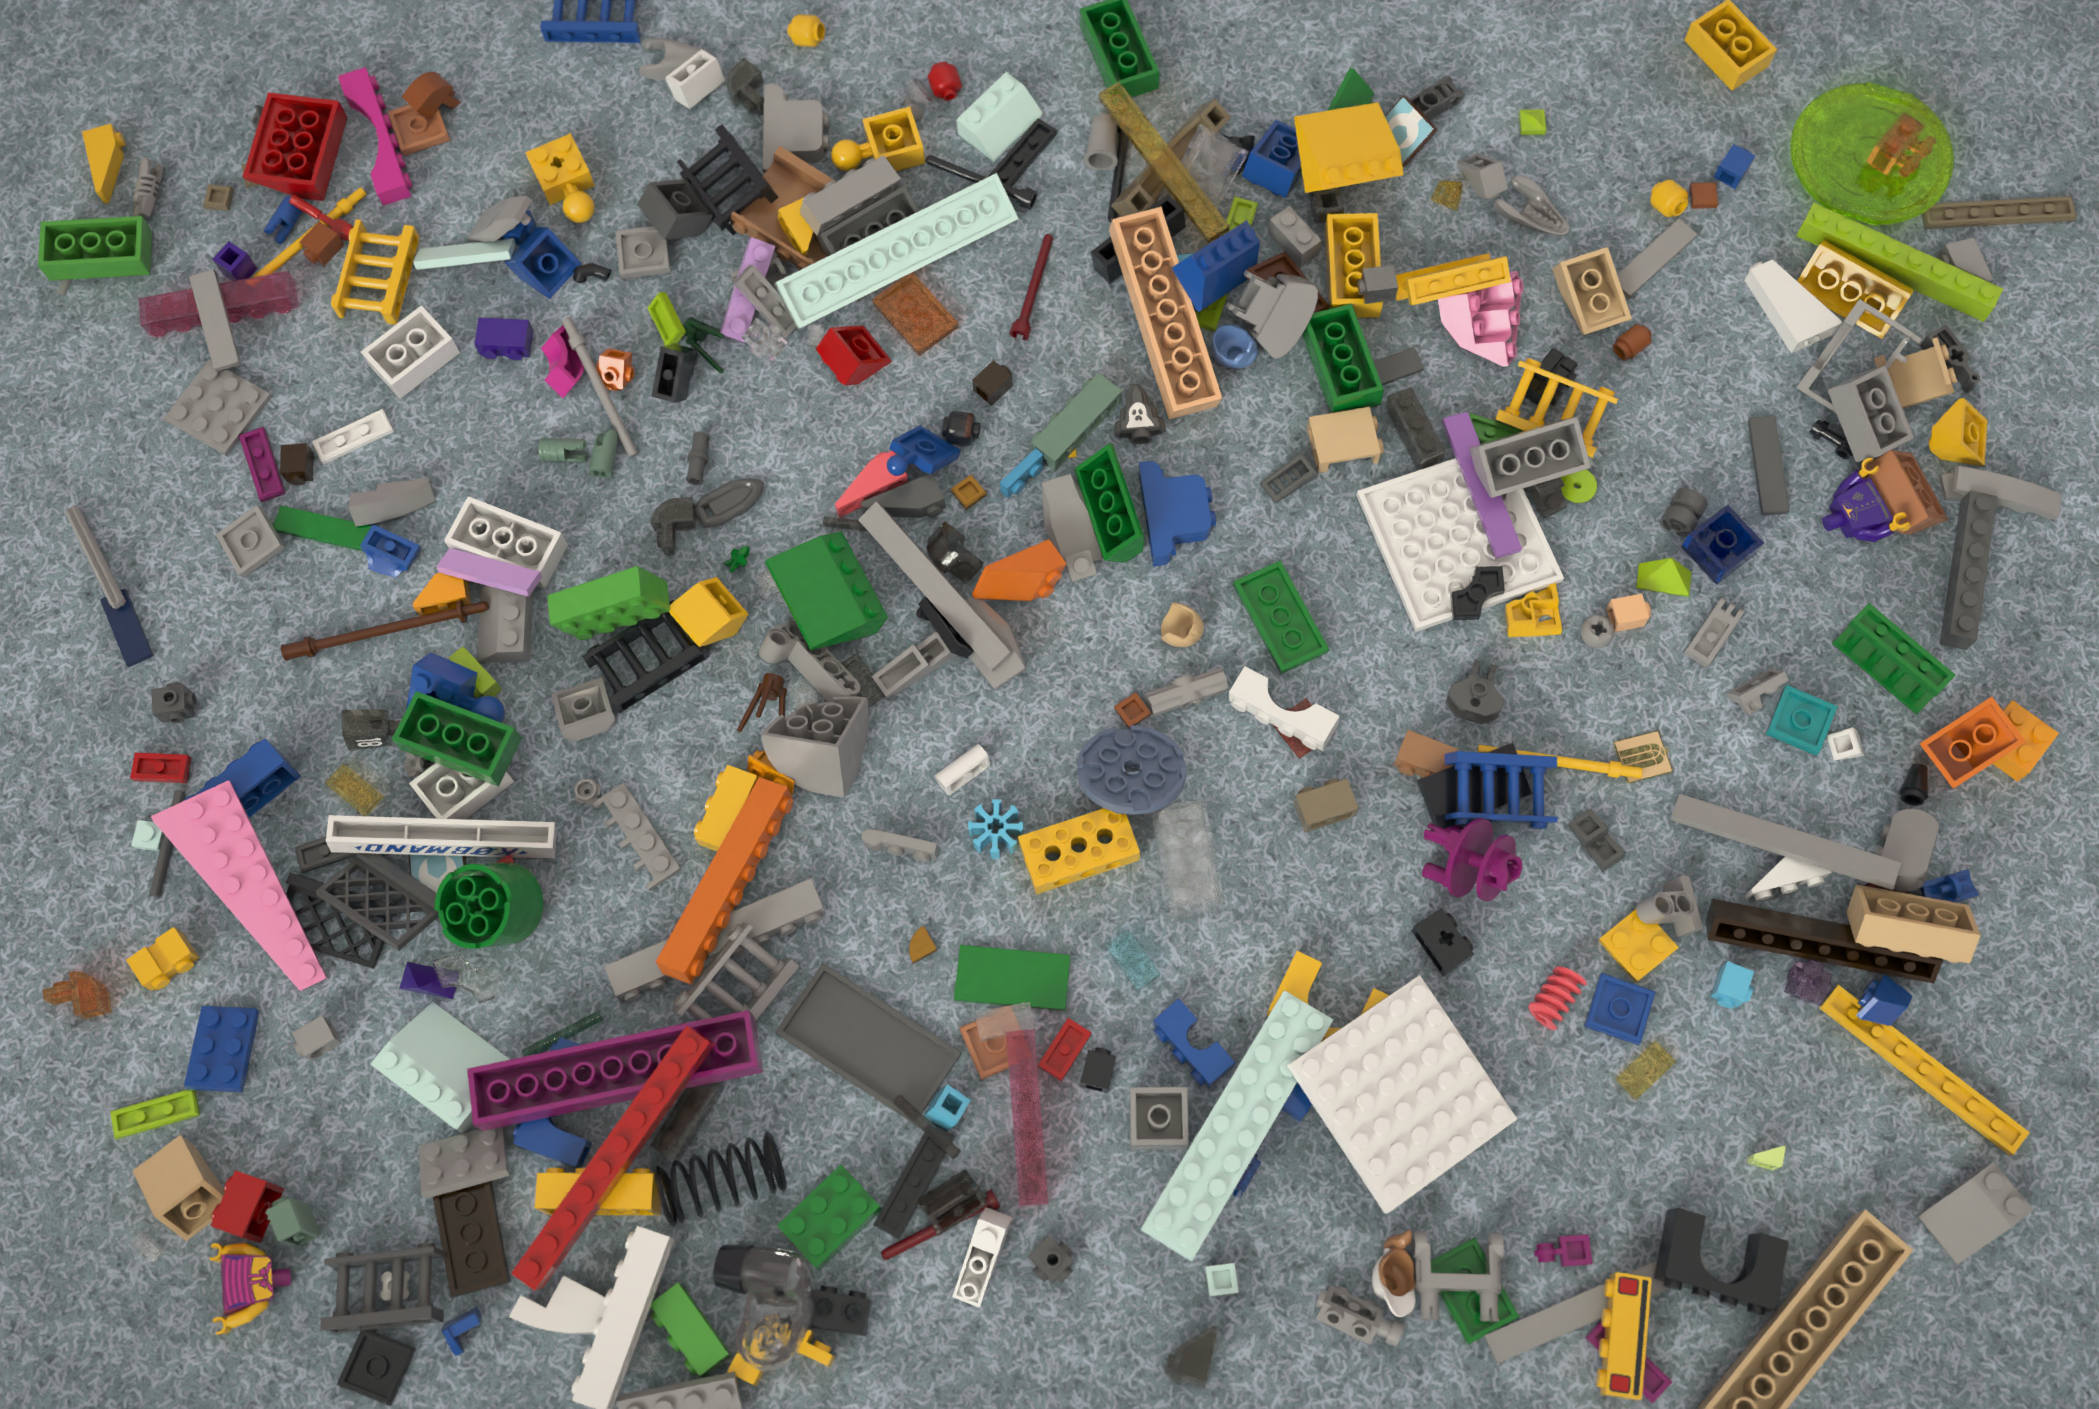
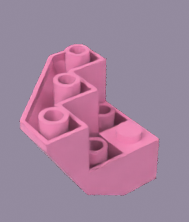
M1518 271L1509 272L1511 279L1509 283L1438 299L1441 322L1458 345L1501 366H1509L1517 355L1516 340L1518 325L1520 324L1521 294L1523 293V281L1519 278ZM1515 305V310L1509 311Z

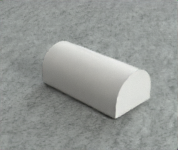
M977 744L934 775L945 793L950 796L990 766L989 756Z

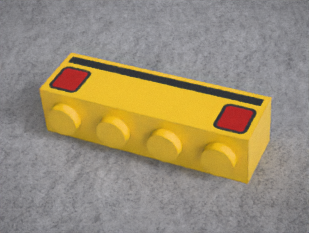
M1619 1272L1610 1274V1279L1606 1278L1604 1296L1608 1297L1607 1309H1603L1601 1318L1602 1326L1606 1327L1605 1339L1601 1338L1599 1343V1356L1603 1357L1602 1369H1598L1596 1375V1386L1600 1387V1395L1634 1401L1642 1400L1652 1278Z

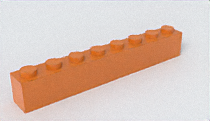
M761 777L756 781L656 960V964L662 974L692 985L695 978L702 973L704 961L708 954L715 949L721 930L727 927L732 910L735 905L741 902L743 890L747 883L753 880L759 861L766 856L771 839L780 830L782 819L792 809L793 798L787 786Z

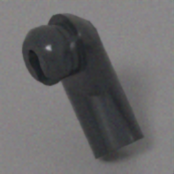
M594 263L579 265L573 270V280L578 283H585L587 276H594L607 281L611 270Z

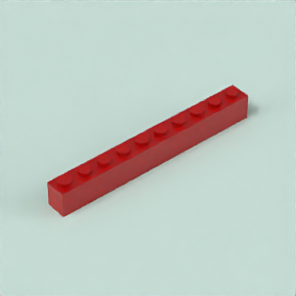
M686 1026L511 1272L512 1275L534 1291L545 1287L715 1045L714 1042L693 1027Z

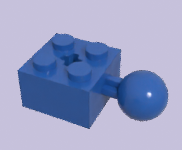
M432 652L413 665L407 707L415 691L501 723L505 717L504 706L497 698L493 696L473 698L477 672Z

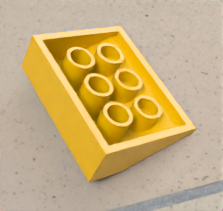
M1379 103L1294 116L1305 193L1404 175L1400 148Z

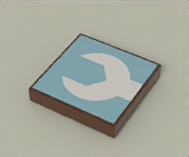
M1404 95L1385 115L1400 148L1402 167H1405L1438 129Z
M408 854L410 875L436 893L440 883L449 872H453L466 865L465 856Z

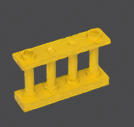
M359 219L355 220L354 228H351L349 232L350 242L336 294H333L331 298V306L339 318H344L346 308L377 311L383 315L388 324L398 323L420 239L414 226L404 225L402 234L392 236L367 233L362 221ZM364 242L398 246L397 254L393 258L364 255L361 253ZM358 264L392 268L391 276L387 280L355 276ZM352 286L386 290L385 299L381 302L349 297Z
M1485 253L1396 274L1398 285L1396 301L1408 298L1410 305H1416L1509 283L1511 279L1507 257L1502 256L1490 259V253Z
M1527 358L1525 362L1520 360L1518 366L1525 368L1510 406H1506L1505 410L1499 409L1495 419L1526 431L1544 425L1545 421L1543 419L1559 382L1574 388L1560 420L1572 418L1583 392L1598 397V400L1582 436L1587 455L1593 458L1597 446L1592 445L1594 442L1592 438L1608 401L1614 404L1617 403L1618 398L1613 397L1615 392L1600 386L1598 391L1540 368L1542 363L1530 358ZM1534 373H1538L1548 377L1549 381L1534 416H1530L1528 420L1519 416L1521 413L1519 409Z

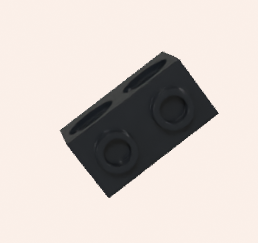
M821 1285L820 1290L812 1289L806 1326L866 1337L872 1301L866 1299L867 1293L849 1290V1295L837 1294L838 1288ZM823 1300H831L833 1304L832 1312L829 1315L821 1316L818 1312L819 1304ZM852 1305H859L862 1310L860 1318L855 1321L848 1320L846 1315L848 1308Z

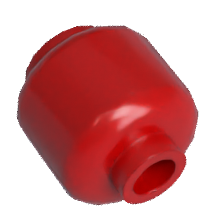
M939 62L931 67L927 78L933 95L945 101L956 98L957 93L962 89V81L956 66L948 62Z

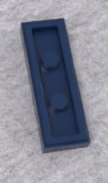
M124 588L121 590L126 600L124 606L114 609L106 597L100 599L125 664L131 667L154 655L129 593Z

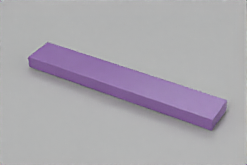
M1468 412L1443 418V427L1495 558L1498 559L1521 552V544L1501 495L1491 498L1476 474L1469 447L1479 445L1480 442Z

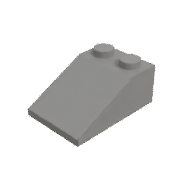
M1991 1162L1981 1166L1917 1217L1955 1264L1958 1265L2012 1228L2031 1213L2033 1208L1998 1166Z

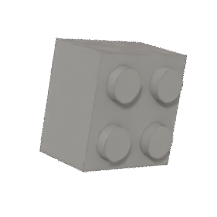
M1130 1087V1150H1187L1189 1146L1187 1087Z

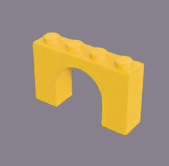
M1296 951L1268 1009L1267 1015H1270L1283 991L1308 1004L1309 990L1320 970L1322 962ZM1373 988L1361 1014L1389 995ZM1329 1027L1322 1041L1341 1028Z

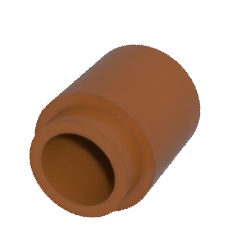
M1633 325L1615 340L1612 346L1614 353L1623 361L1633 359L1651 344V332L1644 325Z

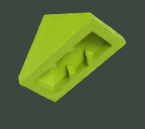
M1673 558L1639 563L1636 589L1689 597L1692 572Z

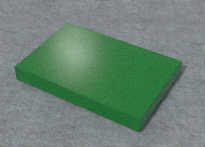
M1474 1237L1431 1260V1273L1486 1274L1485 1254ZM1503 1286L1502 1291L1497 1295L1498 1322L1480 1321V1294H1477V1292L1441 1291L1439 1293L1467 1345L1519 1318Z

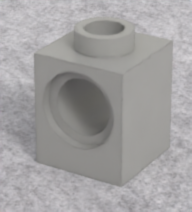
M323 1015L292 1032L296 1040L293 1043L296 1052L300 1057L304 1056L311 1061L322 1056L323 1051L327 1053L342 1044L331 1021Z

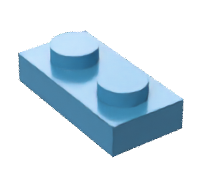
M1037 448L1000 482V491L1007 498L1013 493L1015 495L1019 494L1024 489L1025 482L1031 476L1033 478L1037 477L1043 470V454Z

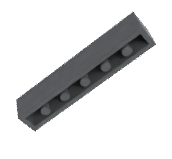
M1970 490L1960 502L1940 644L1967 650L1977 640L1997 496Z

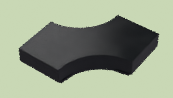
M1502 566L1476 567L1473 581L1466 588L1451 592L1452 620H1479L1482 605L1489 598L1504 594Z

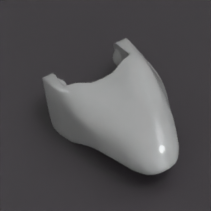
M645 39L642 43L644 49H665V57L659 64L641 66L639 73L641 76L649 79H666L665 77L699 52L701 48L672 39ZM704 50L705 52H707V53H709L710 55L714 56V55H713L712 53H710L709 51Z
M1514 176L1510 180L1512 187L1527 198L1526 206L1520 213L1501 199H1497L1494 202V208L1500 214L1519 225L1555 236H1563L1569 231L1570 227L1567 221L1551 204L1544 191L1527 177Z

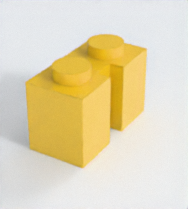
M172 927L156 938V943L150 947H143L126 959L142 986L151 991L166 987L170 983L171 977L177 973L189 971L194 966L193 962L199 959L184 933L175 927Z

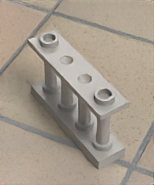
M737 924L729 932L727 943L687 992L684 990L677 996L673 1003L676 1006L672 1011L681 1017L688 1011L697 1020L713 1018L694 1002L705 988L734 1013L749 1010L755 1017V1020H757L799 965L786 957L782 960H776L748 936L749 932L753 929L750 924ZM740 944L770 968L769 972L771 974L765 982L756 980L730 958ZM722 966L752 990V995L754 996L747 1004H741L712 980Z

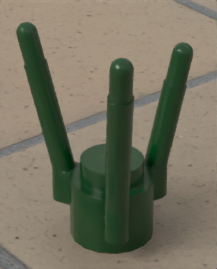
M689 317L683 324L686 331L684 335L687 337L686 343L698 350L712 367L722 374L724 370L697 341H704L708 334L719 338L726 336L720 333L721 329Z

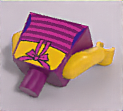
M213 1243L210 1248L219 1249V1254L216 1257H209V1259L221 1263L223 1315H228L213 1319V1323L223 1322V1329L215 1333L217 1335L227 1334L232 1328L252 1321L265 1311L269 1302L274 1298L273 1287L291 1284L290 1268L272 1270L271 1256H266L263 1250L248 1243L227 1244L225 1246Z

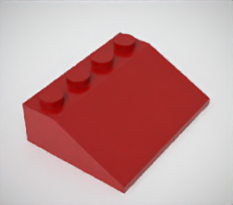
M268 92L242 177L245 180L289 195L295 194L301 199L324 201L348 119L340 102Z

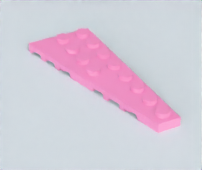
M228 780L151 816L153 822L300 991L327 979L231 781Z

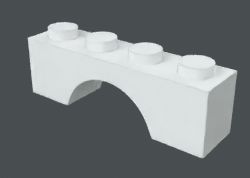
M1246 666L1229 691V701L1232 702L1231 705L1240 712L1248 711L1254 714V717L1259 722L1266 725L1270 723L1278 727V730L1285 736H1295L1302 740L1306 747L1313 750L1317 748L1324 751L1339 725V715L1316 703L1306 710L1297 712L1287 711L1278 707L1269 696L1268 678Z

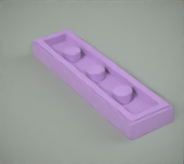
M453 548L448 549L436 566L439 573L528 597L542 579L540 571Z

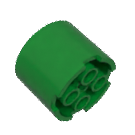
M510 862L468 864L453 872H449L440 883L435 897V911L438 910L439 919L444 929L442 930L443 934L452 943L468 949L512 945L525 940L537 928L542 917L544 905L542 890L534 875L525 867Z

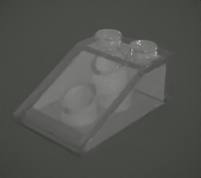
M1200 124L1187 146L1170 193L1211 218L1249 151L1212 128Z

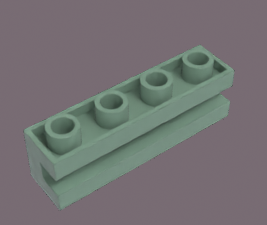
M1100 373L1093 379L1089 378L1084 383L1082 391L1077 396L1073 395L1069 398L1060 414L1055 413L1049 420L1048 426L1043 431L1039 430L1031 440L1032 451L1037 448L1043 454V458L1047 460V466L1056 471L1068 459V456L1122 402V390Z

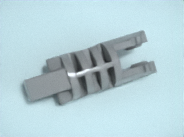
M143 157L140 163L133 202H135L133 216H143L144 219L149 218L152 210H155L164 169L163 166L158 164L152 170V174H150L152 162L146 157Z

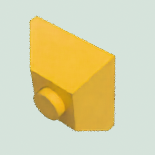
M1958 399L1932 427V434L1929 439L1930 451L1941 460L1985 466L1988 420L1966 399Z

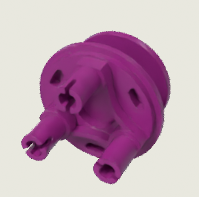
M1478 818L1465 827L1453 825L1446 829L1429 823L1427 828L1431 829V831L1427 829L1424 831V839L1444 846L1445 850L1449 853L1446 868L1427 862L1422 870V877L1442 884L1455 897L1465 896L1473 889L1476 883V892L1479 899L1489 902L1497 897L1501 891H1506L1507 885L1518 879L1521 875L1522 861L1520 857L1516 856L1514 838L1503 834L1493 842V828L1487 819Z

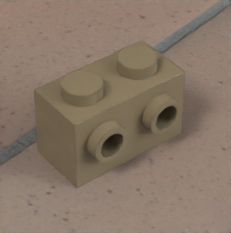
M1335 778L1325 782L1322 787L1314 789L1311 786L1298 791L1294 799V806L1304 832L1356 816L1359 808L1348 779L1339 781V778Z

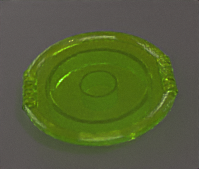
M1866 81V83L1842 85L1822 93L1804 108L1792 130L1790 140L1791 161L1797 178L1808 194L1827 209L1847 218L1871 225L1895 224L1921 215L1942 197L1953 174L1954 151L1951 138L1935 112L1920 99L1916 98L1914 94Z

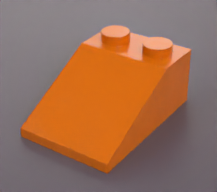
M1050 539L985 566L972 596L974 599L1032 601L1039 597L1042 599L1046 598L1054 592V586L1062 577L1061 573L1067 563Z
M1991 696L1919 744L1954 789L2024 744L2026 740Z

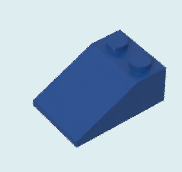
M1275 120L1250 152L1241 177L1249 180L1252 184L1260 185L1270 190L1275 195L1286 198L1302 173L1296 129Z

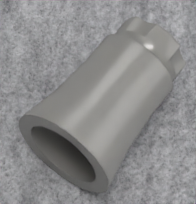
M1102 113L1099 116H1094L1092 120L1089 141L1083 158L1084 164L1090 169L1112 170L1118 164L1116 119L1112 118L1111 115Z

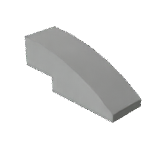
M430 478L381 483L377 485L376 491L351 493L348 508L355 526L369 525L391 520L421 509L435 501V493Z
M936 631L918 646L913 644L871 677L884 695L889 698L912 686L957 655L949 651Z

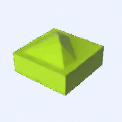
M1544 109L1519 111L1520 135H1545Z

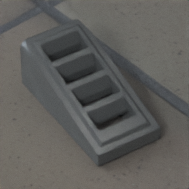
M1300 453L1260 482V484L1272 501L1277 503L1317 478L1318 474L1304 454ZM1299 465H1301V467L1306 472V474L1303 476L1296 468ZM1291 470L1298 479L1295 482L1288 475V472ZM1283 476L1290 486L1285 488L1279 478ZM1273 481L1281 490L1277 495L1273 493L1274 489L1270 485Z

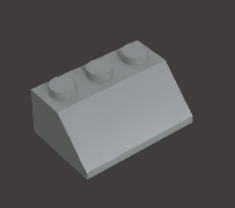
M491 586L481 588L480 602H487L489 608L487 611L479 613L477 661L479 663L530 661L533 592L528 597Z

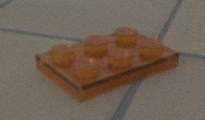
M913 272L907 274L872 299L873 305L918 356L959 328L958 322Z

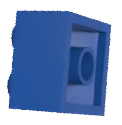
M537 227L514 251L511 259L504 262L518 278L548 299L572 276L574 268L582 265L548 227Z

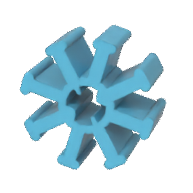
M993 799V815L989 816L983 810L982 805H978L974 809L975 817L979 818L983 823H972V821H969L968 830L970 836L981 835L978 839L973 840L974 848L979 853L982 852V849L989 842H992V848L990 849L991 858L999 859V843L1003 842L1008 847L1010 853L1013 854L1018 849L1017 840H1013L1009 835H1024L1023 822H1019V824L1011 823L1015 819H1019L1018 810L1014 805H1011L1010 809L1003 816H1000V810H1002L1001 800ZM994 825H999L998 833H993Z

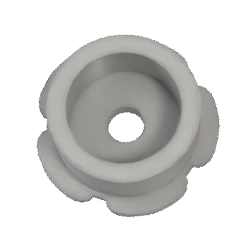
M592 779L580 780L574 788L575 799L581 804H593L601 793L600 786L595 784V781Z

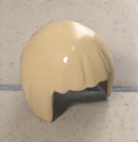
M1174 602L1163 619L1161 639L1174 647L1192 646L1202 637L1204 631L1203 621L1191 607Z

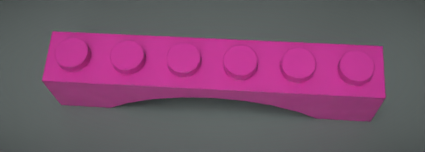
M366 67L339 75L338 79L349 106L369 119L377 131L378 154L370 175L382 205L385 206L411 197L409 188L413 187L409 174L403 173L402 168H405L406 164L402 154H397L396 152L399 144L395 134H390L389 129L393 128L389 115L383 113L386 105L382 95H377L376 90H379L380 87L375 75L370 76Z

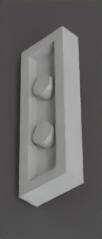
M748 265L734 280V285L781 337L787 338L797 326L781 295L754 265Z

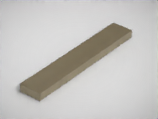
M2072 196L1922 204L1920 207L1925 229L2075 221L2077 218Z

